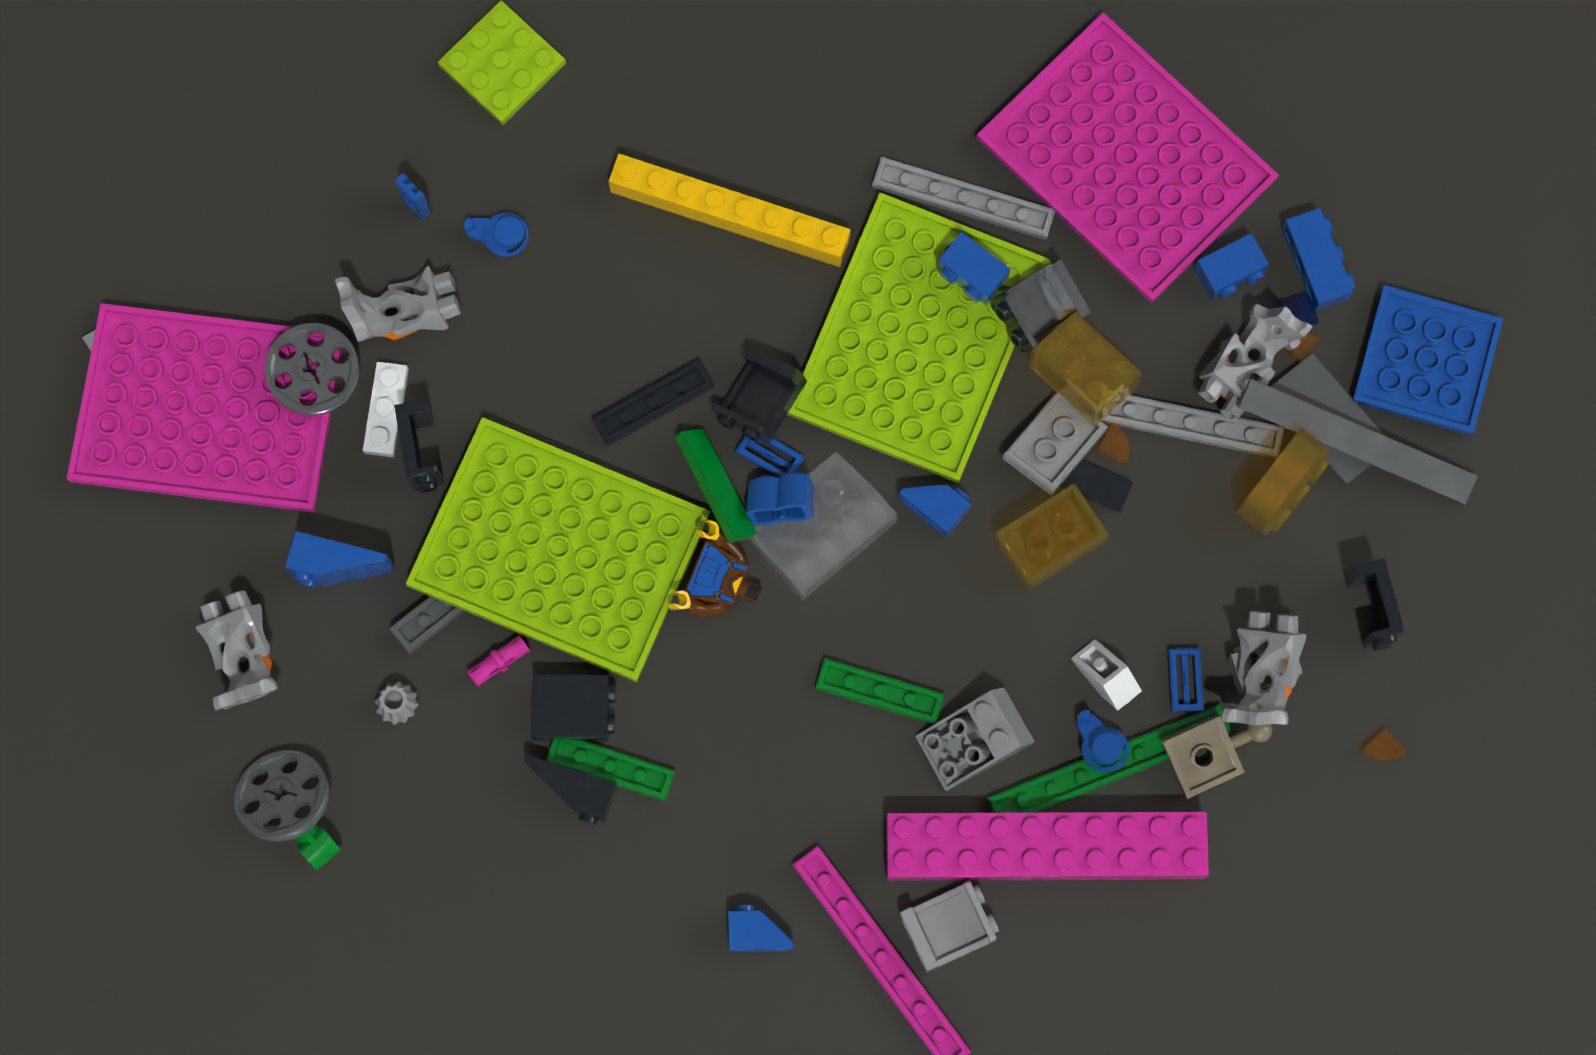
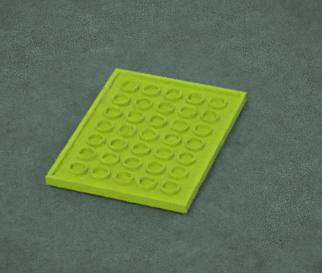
M879 193L803 372L807 383L787 415L959 483L1015 346L1010 340V332L1005 323L995 314V305L992 300L987 305L981 301L978 303L974 302L964 293L965 289L956 282L951 284L946 281L939 273V259L959 234L963 232L1010 268L1009 278L992 298L1049 263L1050 259Z
M482 417L407 579L406 586L637 682L668 613V604H671L675 597L671 592L678 590L700 537L697 535V530H704L706 523L703 520L709 519L711 511Z

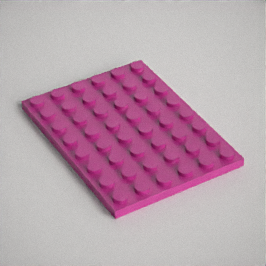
M1104 12L976 136V139L1049 208H1052L1069 227L1151 304L1279 177V174Z
M101 303L67 480L71 483L314 513L332 411L314 416L292 412L276 400L267 384L265 361L268 351L274 341L282 333L292 328L291 326ZM318 332L313 333L308 337L307 342L312 347H318L324 342V335ZM291 345L283 346L279 351V356L284 360L291 359L296 353V348ZM343 349L334 352L332 356L333 362L340 364ZM306 354L305 358L308 362V370L306 372H310L317 384H319L320 381L316 375V368L319 366L315 367ZM286 374L280 375L276 379V387L279 389L288 388L292 384V377ZM337 379L332 380L329 384L328 389L332 393H335ZM312 391L303 393L300 403L304 406L313 405L317 400V394Z

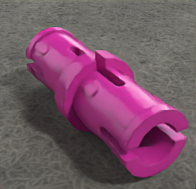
M517 635L498 650H491L489 656L468 669L467 673L476 686L479 687L500 671L502 673L507 671V667L526 653H529L530 650L523 639Z

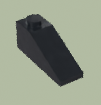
M525 754L523 761L575 813L580 814L579 820L592 825H597L598 821L606 822L617 789L616 783Z

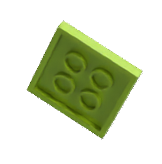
M502 0L438 61L439 67L502 125L566 64L565 58Z

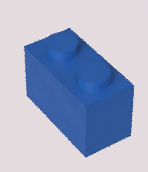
M963 232L959 234L938 262L939 273L946 281L951 284L956 282L965 289L964 293L971 300L977 303L981 301L985 305L988 304L1005 283L1010 274L1009 267Z
M1250 233L1197 260L1194 270L1211 300L1219 296L1221 299H1226L1238 291L1237 287L1248 283L1250 286L1265 277L1264 273L1269 263Z

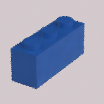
M1321 208L1286 219L1281 229L1314 312L1349 300L1353 294L1355 283L1349 271L1346 272L1342 264L1344 256L1338 243L1334 244L1331 233H1333V228L1329 217L1323 216Z

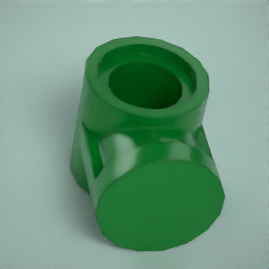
M316 824L304 834L291 839L298 842V850L316 870L321 868L341 850L330 834L322 826L318 827Z

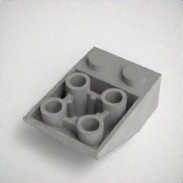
M1004 687L990 690L915 736L945 791L1004 761L1035 742Z

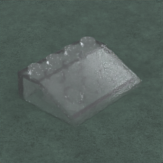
M837 452L809 474L815 486L812 518L799 522L781 521L772 525L753 524L757 534L752 539H749L801 600H804L897 522V513Z

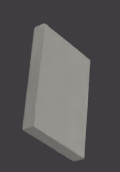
M1058 390L1004 453L1002 459L1052 496L1102 437L1108 426Z

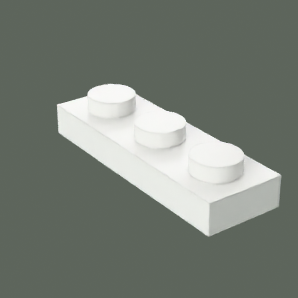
M377 362L363 445L364 454L395 457L399 431L394 405L404 402L409 371L407 365Z

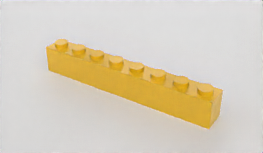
M618 154L608 181L611 193L837 267H841L850 242L851 229L622 154Z

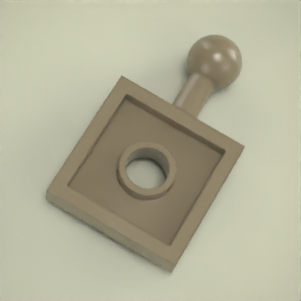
M1216 714L1160 741L1182 792L1189 799L1245 773L1235 748L1251 740L1258 743L1267 741L1272 735L1271 724L1248 725L1246 730L1229 737L1221 716ZM1201 748H1207L1210 751L1209 761L1202 765L1195 762L1196 752Z

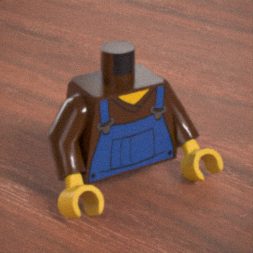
M704 519L703 521L709 525V532L706 534L702 530H697V535L701 538L710 539V542L705 541L685 591L671 592L672 595L678 596L679 604H668V607L671 610L683 609L685 612L695 616L709 618L724 615L728 610L734 611L739 598L756 604L762 587L746 581L750 572L746 556L735 542H728L724 533L719 530L716 522Z

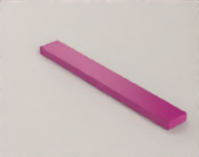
M815 847L795 862L793 867L932 1055H968L971 1053L967 1045L820 847Z

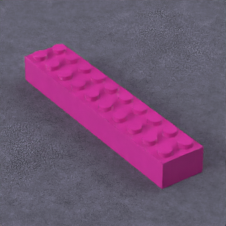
M1207 812L887 813L886 817L887 881L1205 879L1209 876Z

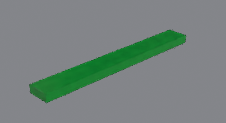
M1217 705L1128 741L1129 756L1125 764L1118 770L1099 772L1091 769L1083 759L988 797L987 800L993 813L1040 812L1169 760L1160 741L1161 739L1216 714H1219L1222 718L1223 709L1221 705ZM1223 722L1228 735L1233 734L1228 722ZM1123 746V754H1122L1121 758L1119 759V761H1118L1116 764H1114V765H1112V766H1115V765H1117L1120 761H1122V759H1123V757H1124V755H1125V753H1126V747H1125V746Z

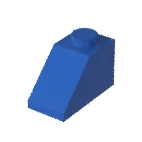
M948 485L903 488L898 498L945 538L949 536L967 515L971 504L968 502L970 498L958 487L952 489Z
M754 905L735 906V911H728L730 952L794 951L793 941L761 911H754Z

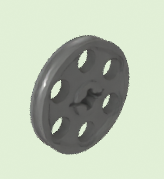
M320 323L297 325L282 333L270 347L265 361V377L273 396L285 408L301 415H321L337 409L352 395L359 379V361L349 339L339 330ZM317 332L323 334L324 342L322 345L312 347L308 344L307 340L311 334ZM291 345L296 348L294 357L288 360L282 359L279 356L280 349L283 346ZM340 349L348 351L349 358L345 363L337 364L333 362L332 356L335 351ZM306 354L315 367L319 366L316 368V375L320 381L319 384H317L310 372H306L308 370ZM286 374L291 376L292 384L288 388L279 389L276 387L275 382L280 375ZM334 379H342L346 385L342 392L332 393L328 389L330 382ZM307 391L317 394V400L311 406H304L300 403L301 395Z
M294 750L276 751L261 757L243 773L234 794L235 811L241 823L255 837L271 842L290 840L307 832L322 817L329 801V782L320 765L311 756ZM288 762H298L297 768L293 772L283 773V768ZM261 773L268 774V779L264 784H253L257 775ZM313 777L319 778L318 785L311 790L304 789V784L308 779ZM284 791L287 792V796H285V795H284V796H281V795L283 794ZM253 801L260 802L256 812L252 814L245 813V808L249 803ZM303 806L311 807L310 813L305 818H296V812L299 808ZM271 819H281L277 829L266 830V825Z

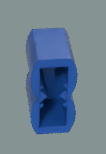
M791 472L779 478L764 475L750 480L746 513L754 525H772L781 521L799 522L808 520L813 517L815 486L809 474L801 472Z

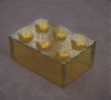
M1076 312L1032 350L1029 367L1094 427L1138 388L1142 372Z
M1300 429L1248 495L1236 514L1264 536H1267L1271 529L1277 533L1293 512L1288 507L1290 505L1294 508L1298 506L1311 488L1307 484L1308 481L1314 485L1330 464L1325 459L1331 451Z
M1074 483L996 532L994 541L1026 590L1030 591L1106 543L1109 534Z

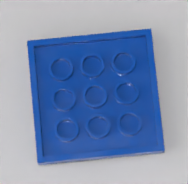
M1384 285L1379 297L1352 401L1362 406L1472 436L1475 431L1504 318Z

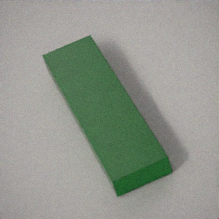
M704 429L680 432L675 439L728 542L752 539L757 532Z
M824 658L815 687L819 691L935 725L945 695Z
M553 739L546 758L548 762L614 782L618 787L666 802L675 775L674 770L579 739Z

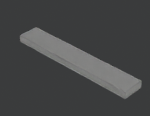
M881 157L872 183V188L1043 240H1047L1055 214L1052 208L885 157Z
M1103 389L1100 394L1096 418L1106 424L1276 459L1279 456L1284 427L1244 418L1229 420L1220 413Z

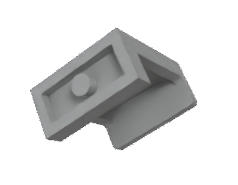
M970 880L959 887L918 906L910 907L899 914L926 973L988 945L997 939L995 933L999 932L998 926L992 914L986 916L981 904L985 903L984 896L979 886H972Z

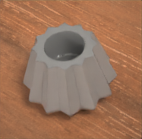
M398 681L394 685L387 683L385 689L378 690L379 697L374 702L378 706L376 713L382 715L383 721H390L395 725L398 722L406 723L408 717L415 716L414 709L419 704L415 700L417 693L411 691L410 685H402Z

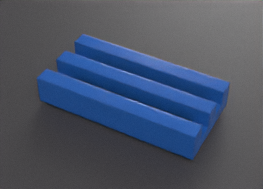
M403 173L395 180L401 198L420 219L424 220L431 213L426 198L420 190L417 191L416 186L412 182L409 183L407 176Z
M744 437L736 450V454L777 478L791 472H797L798 467L805 459L804 456L774 438L767 444L795 460L793 464H790L747 437ZM746 446L788 470L787 474L745 450Z
M1200 648L1169 649L1171 713L1204 711ZM1188 655H1193L1196 704H1190ZM1176 656H1181L1183 704L1178 703Z

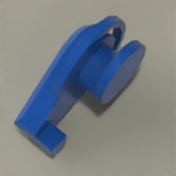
M502 212L494 215L491 219H470L468 217L464 222L466 234L470 239L485 244L493 254L500 257H512L519 254L526 247L529 240V230L526 222L520 216L513 213ZM525 235V240L523 244L517 250L508 253L507 251L514 250L520 245V242L523 240Z
M1084 710L1079 713L1077 728L1083 740L1082 756L1085 763L1091 769L1099 772L1118 770L1125 764L1129 756V744L1126 737L1116 729L1105 727L1095 715L1091 714V710ZM1123 746H1125V747H1126V753H1125V755H1124L1122 761H1120L1117 765L1112 766V765L1116 764V763L1119 761V759L1121 758V756H1122V754H1123Z

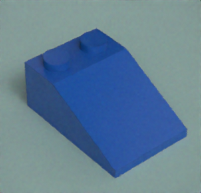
M296 531L285 568L291 573L293 579L298 580L297 584L314 589L316 584L329 586L391 573L394 571L395 565L387 554Z

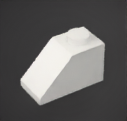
M1096 639L1071 658L1101 697L1117 711L1142 692L1128 666Z

